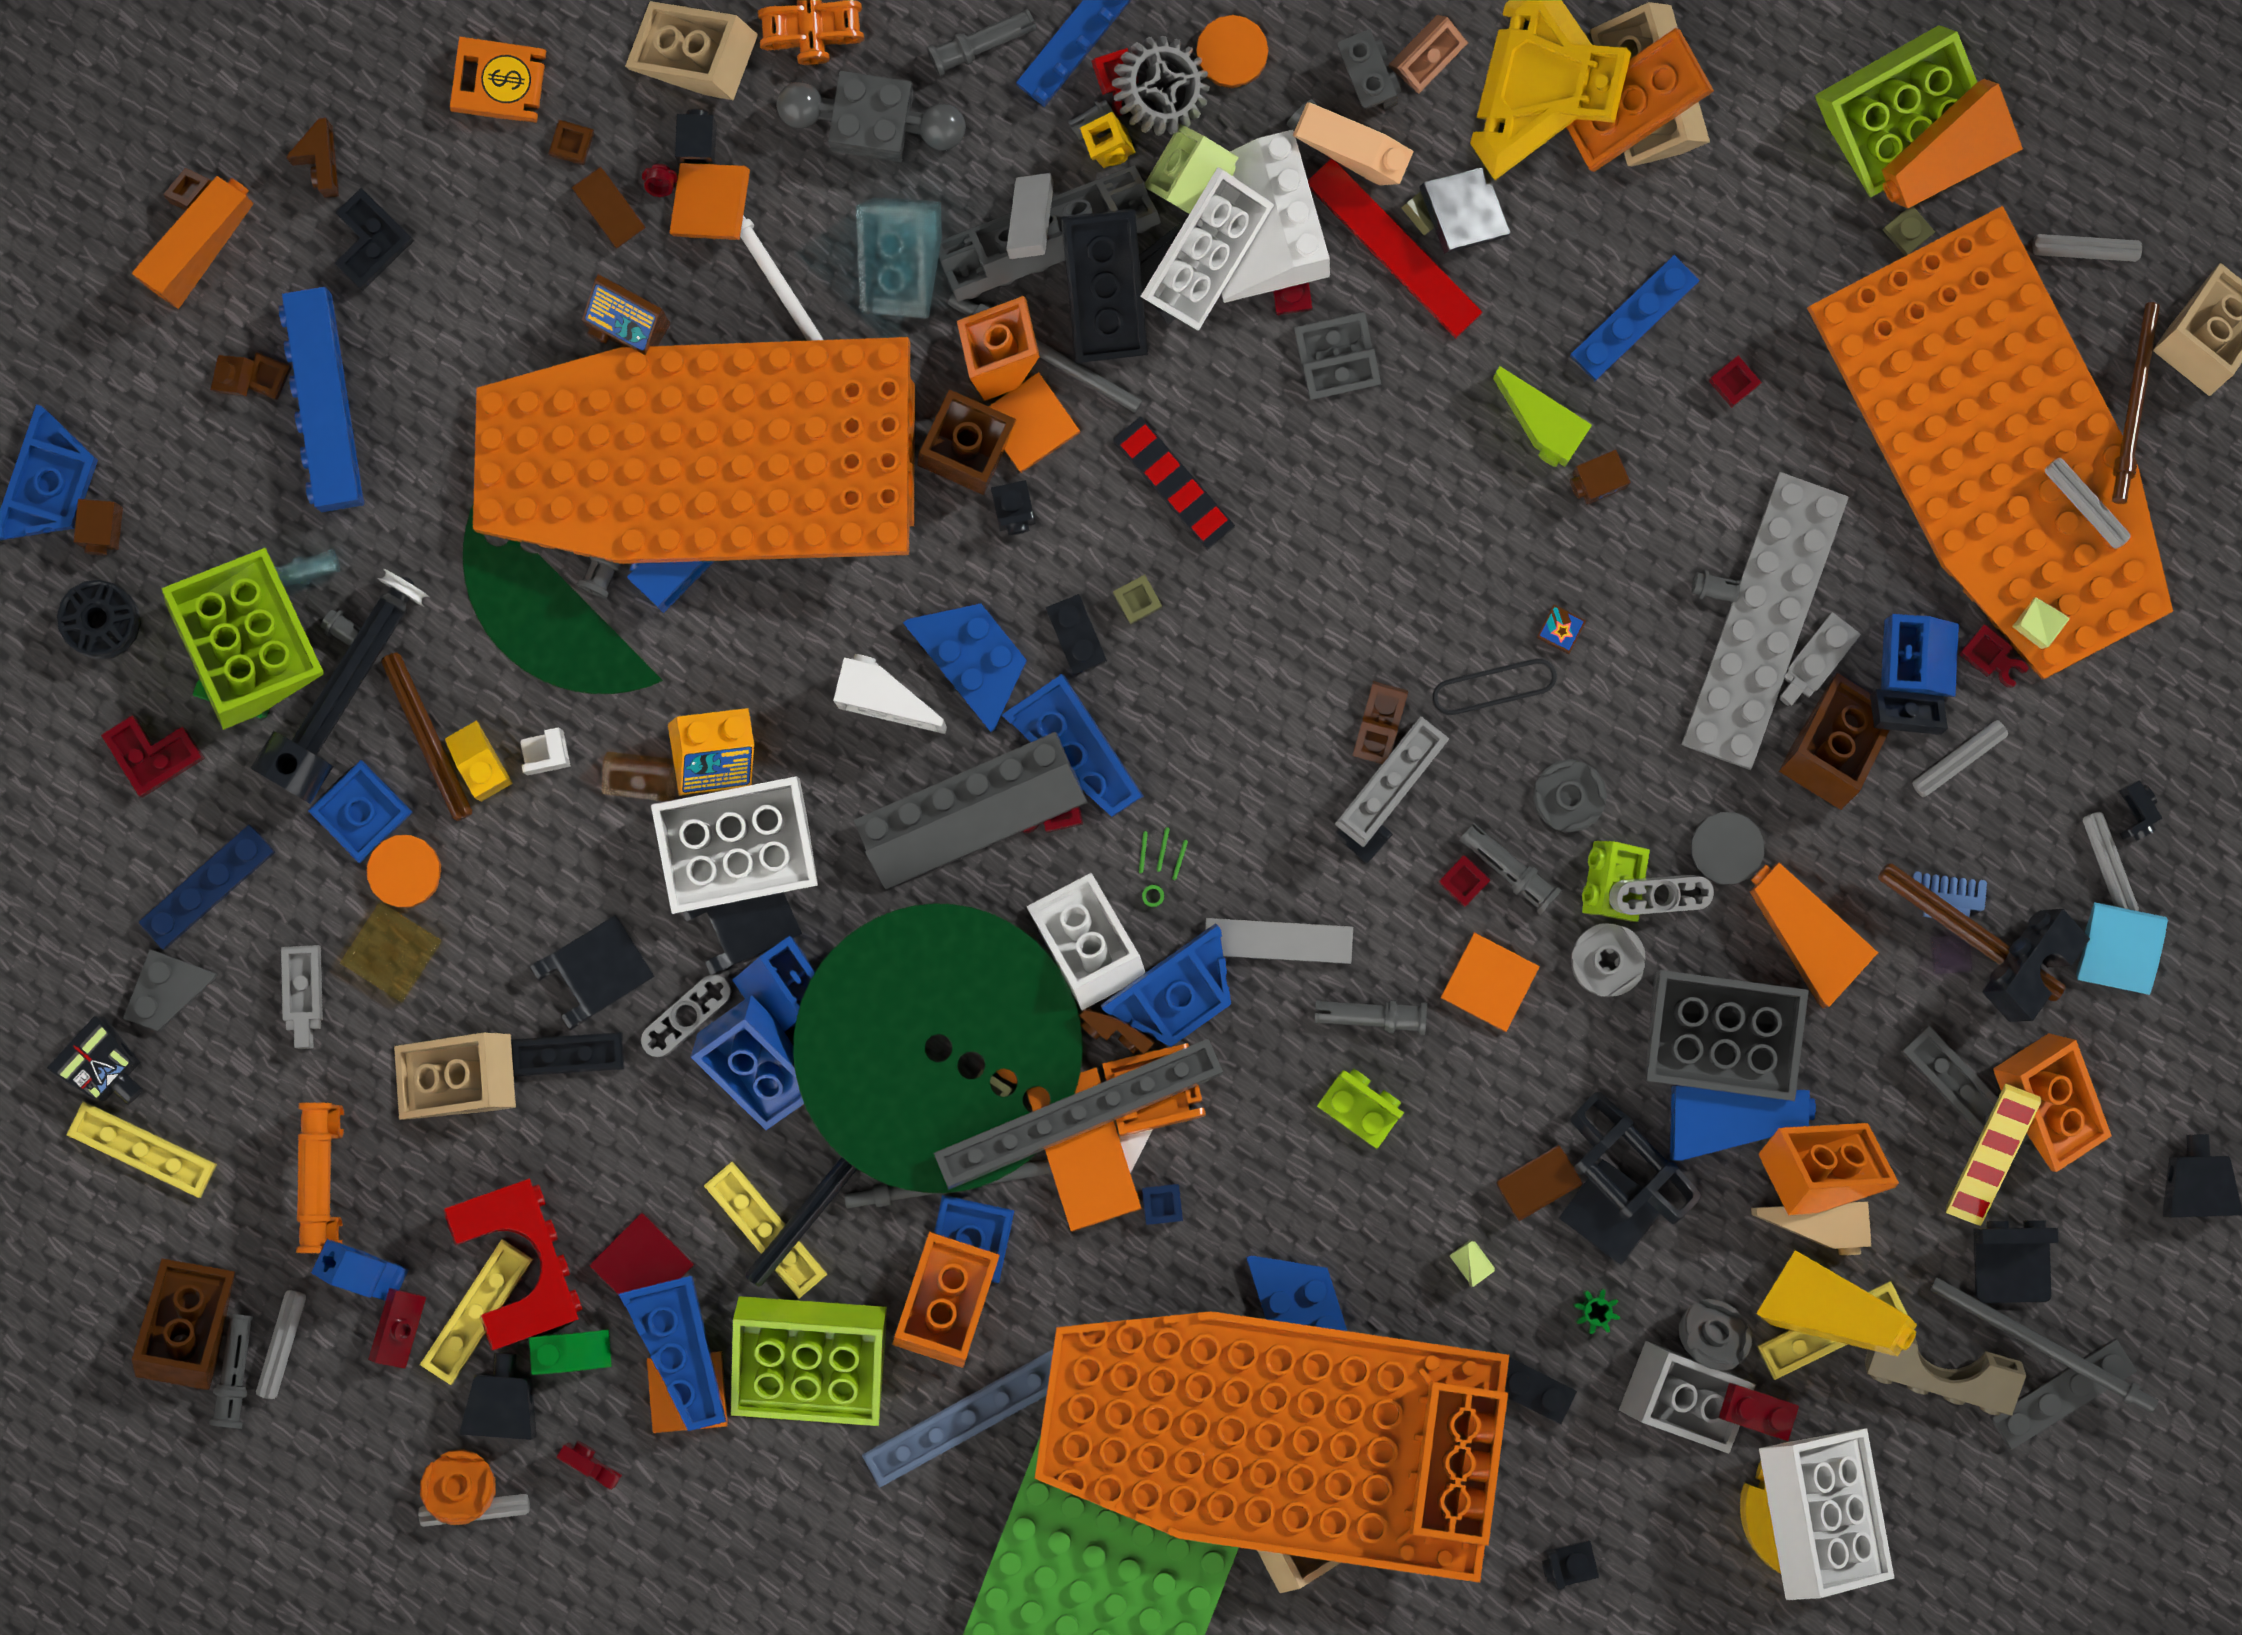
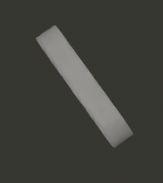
M1695 875L1621 880L1611 888L1609 901L1615 911L1628 915L1700 910L1706 908L1711 903L1714 889L1708 879ZM1664 884L1668 888L1669 897L1664 904L1658 905L1655 902L1654 893L1658 886ZM1695 887L1701 888V895H1695V898L1681 896L1680 890H1693ZM1631 892L1642 894L1643 900L1633 899L1626 903L1623 902L1622 897Z
M719 975L704 977L644 1030L641 1044L645 1052L655 1057H664L670 1054L728 1003L732 993L729 982ZM711 982L713 985L721 983L723 988L720 993L723 997L719 1001L715 998L708 1000L704 1005L709 1007L710 1010L704 1014L701 1006L691 1000V997L697 993L698 998L701 1000L709 992L706 988L708 983ZM685 1005L692 1006L697 1012L695 1023L689 1027L681 1026L676 1019L677 1011ZM669 1017L671 1025L676 1030L682 1032V1035L676 1039L675 1034L672 1032L664 1040L667 1045L665 1049L662 1050L660 1047L652 1049L649 1045L653 1041L650 1036L651 1033L655 1031L661 1034L669 1027L664 1025L663 1022Z

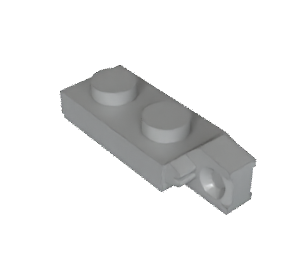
M1830 613L1789 665L1784 677L1789 684L1781 693L1779 700L1787 706H1792L1802 693L1809 698L1813 692L1820 688L1861 634L1836 614Z
M321 946L281 947L283 1021H286V1030H294V1048L311 1049L314 1048L313 1029H321V1020H323Z

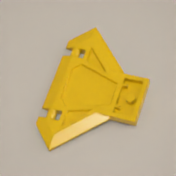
M1509 0L1505 4L1503 16L1511 17L1509 28L1498 30L1476 117L1486 120L1484 131L1473 132L1470 142L1494 180H1497L1576 119L1615 123L1631 52L1623 47L1592 45L1562 0ZM1525 21H1530L1528 30H1523ZM1500 123H1505L1503 133H1498Z

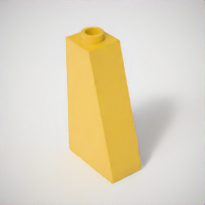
M1796 1250L1756 1313L1772 1326L1897 1357L1902 1349L1907 1350L1911 1346L1916 1336L1914 1329L1917 1324L1908 1315Z

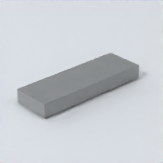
M1051 173L1016 178L1006 249L1009 259L1045 254L1054 186Z

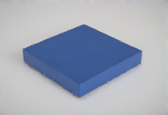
M360 760L308 810L358 863L363 862L382 841L413 813L363 760Z
M942 1195L934 1233L999 1254L1000 1256L991 1281L999 1283L1015 1210Z

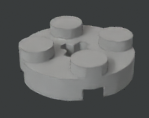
M1598 924L1583 932L1576 940L1571 952L1572 971L1578 983L1588 992L1600 997L1619 996L1633 989L1641 980L1645 967V949L1638 936L1630 929L1616 924ZM1603 950L1608 954L1615 952L1618 956L1614 961L1616 968L1612 971L1609 967L1602 968L1599 965V962L1602 960L1600 953Z

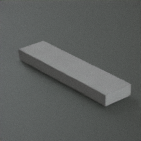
M1421 716L1337 820L1335 825L1364 847L1448 742L1449 738Z
M1206 918V929L1215 923L1221 929L1223 957L1351 964L1353 927Z

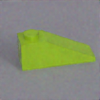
M1499 366L1493 379L1534 448L1540 451L1538 456L1551 466L1557 467L1558 464L1566 467L1592 424Z

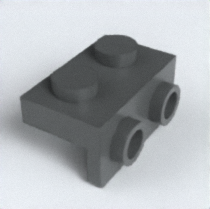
M1371 29L1339 41L1338 49L1362 108L1368 109L1382 103L1384 110L1398 105L1397 94L1402 91L1395 73L1388 74L1384 64L1388 56L1382 40L1378 39L1375 41Z

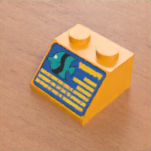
M749 708L678 716L668 723L679 796L729 790L752 785L754 740Z

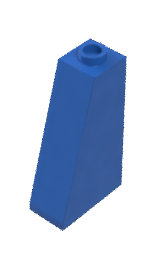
M1671 1086L1670 1160H1685L1770 1138L1778 1128L1809 1126V1120L1815 1119V1099L1810 1098V1090H1796L1795 1101L1687 1086Z

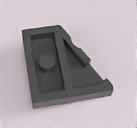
M150 949L123 1019L156 1031H161L209 984H212L217 979L218 974Z

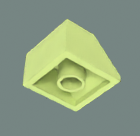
M1179 124L1178 132L1173 134L1146 180L1145 187L1190 214L1217 167L1233 176L1236 168L1235 163L1239 157L1207 137Z

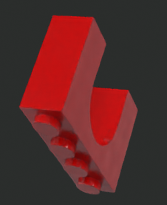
M530 1178L444 1208L443 1210L455 1246L493 1232L508 1231L519 1234L527 1239L538 1254L540 1275L532 1292L518 1302L480 1315L491 1351L577 1321L579 1319L577 1312L582 1311L576 1290L569 1291L564 1278L570 1275L563 1254L556 1255L552 1243L558 1240L552 1220L545 1221L540 1207L545 1206L546 1203L539 1184L532 1186Z

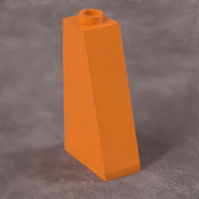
M1986 79L1977 82L1881 170L1886 181L1883 183V189L1887 198L1892 203L1895 202L1905 208H1910L2023 149L1999 84Z
M216 176L132 272V275L149 290L179 309L254 203L246 196L249 190L233 178H230L227 183Z
M1777 863L1771 868L1765 864L1751 879L1755 886L1750 890V894L1817 1003L1822 1008L1830 1007L1879 952L1782 864Z

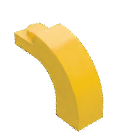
M1760 1461L1755 1476L1756 1479L1760 1480L1759 1486L1756 1487L1745 1482L1743 1484L1740 1499L1741 1521L1746 1537L1756 1554L1765 1564L1781 1574Z

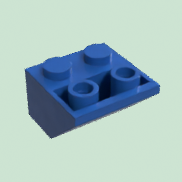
M1892 614L1884 620L1881 689L1955 697L1959 624L1931 616Z
M789 936L758 957L736 976L733 982L745 999L752 995L778 1021L786 1033L796 1025L802 998L816 970L794 938Z

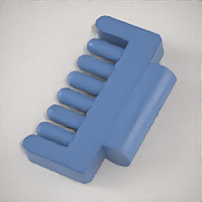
M1915 872L1912 878L1919 883L1922 882V885L1929 889L1930 875L1924 874L1922 880L1921 872ZM1932 876L1931 891L1966 916H1970V911L1981 912L1985 909L1987 882L1985 880H1980L1977 883L1975 897L1976 881L1974 879L1969 880L1967 896H1965L1967 885L1965 878L1959 880L1958 895H1956L1958 882L1956 877L1950 879L1949 894H1947L1948 877L1942 876L1940 892H1938L1939 876ZM1923 911V917L1932 918Z

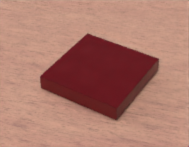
M641 1213L589 1266L619 1295L620 1293L680 1279L695 1264L644 1213Z

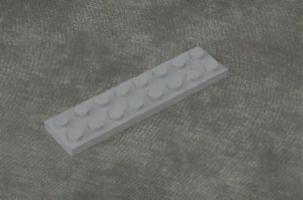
M1779 472L1740 579L1738 599L1736 603L1733 602L1731 604L1684 735L1682 746L1748 770L1752 769L1846 507L1848 496Z

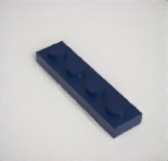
M249 824L138 923L159 947L165 950L269 859L275 851L256 829Z

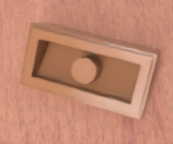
M1436 15L1388 66L1419 94L1468 42L1448 17Z

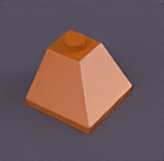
M1021 296L957 321L969 378L984 401L1018 389L1040 357L1026 298Z

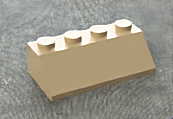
M1648 2L1590 29L1594 45L1627 48L1631 52V59L1673 29H1678L1671 5ZM1699 102L1626 150L1624 154L1627 165L1632 167L1684 154L1709 143L1710 140Z

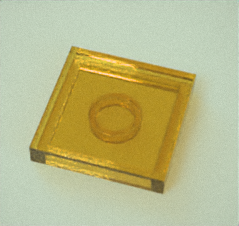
M380 901L340 964L403 1003L443 940Z

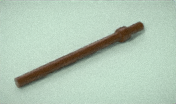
M2155 302L2145 304L2120 455L2114 462L2113 475L2116 479L2112 502L2116 504L2127 503L2130 481L2136 474L2137 461L2134 457L2160 305Z

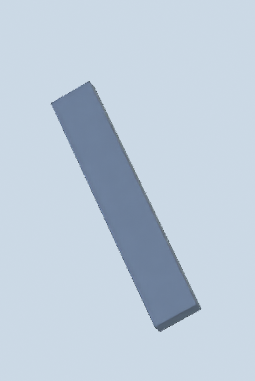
M1053 1349L862 1454L879 1488L1047 1396Z

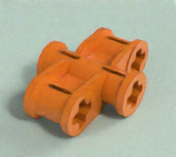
M796 0L797 5L770 6L761 8L757 12L758 18L762 20L763 39L760 40V48L768 51L800 47L797 62L802 65L829 62L830 57L829 53L825 52V45L853 44L864 41V33L860 31L859 12L862 10V4L858 1L843 0L822 3V0ZM809 3H810V8H811V12H810V13H809V9H808V4H809ZM846 18H848V27H847V28H846V22H845V19H846ZM774 24H776V33H775V34H774ZM811 38H813V48H811Z

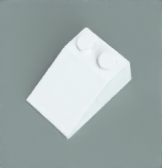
M854 654L853 659L844 657L833 700L839 709L942 734L946 733L947 726L944 719L881 666H878L875 663L876 659L860 654Z
M1092 873L1026 906L1081 1010L1122 990L1146 973L1140 955Z

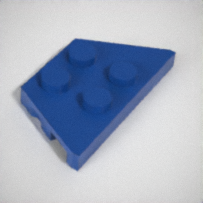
M37 404L0 508V541L75 529L78 499H85L98 462L44 407Z
M982 604L910 618L904 621L903 624L987 729L993 732L1027 662Z
M1216 923L1102 1003L1100 1006L1103 1011L1172 1047L1230 1006L1231 998L1226 980L1227 969L1226 961L1223 957L1220 927Z
M1252 1255L1246 1257L1265 1319L1347 1331L1327 1267Z

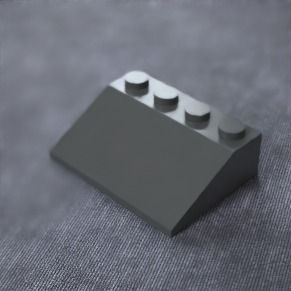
M1665 970L1655 971L1650 1007L1646 1081L1795 1101L1809 990Z

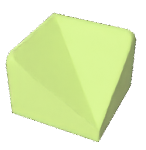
M2034 597L2012 627L2043 649L2050 646L2070 618Z
M1469 1240L1450 1255L1471 1287H1474L1494 1272V1266L1475 1241Z

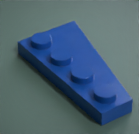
M1063 674L1002 714L1030 742L1056 732L1082 790L1111 817L1116 816L1144 797Z
M693 1276L620 1293L619 1296L624 1306H626L638 1334L645 1343L651 1355L650 1357L659 1371L687 1430L692 1431L726 1422Z

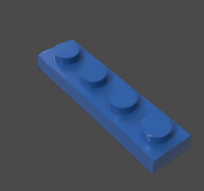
M1673 255L1570 354V357L1596 381L1700 280Z

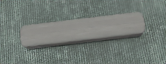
M2038 234L2034 237L2032 244L2033 254L2039 256L2136 262L2141 258L2142 243L2139 240Z
M2062 458L2055 459L2046 467L2045 473L2113 548H2119L2129 540L2131 535Z
M1999 720L1992 722L1915 779L1912 783L1914 789L1921 797L1928 796L2008 736L2007 729Z
M2096 812L2085 816L2083 823L2114 906L2139 911L2104 814Z
M287 1290L285 1292L256 1389V1395L262 1398L275 1399L278 1395L306 1300V1295L302 1292Z
M527 1494L494 1497L491 1506L476 1520L526 1515L530 1511L529 1497ZM425 1506L419 1508L418 1516L421 1526L446 1524L433 1517Z

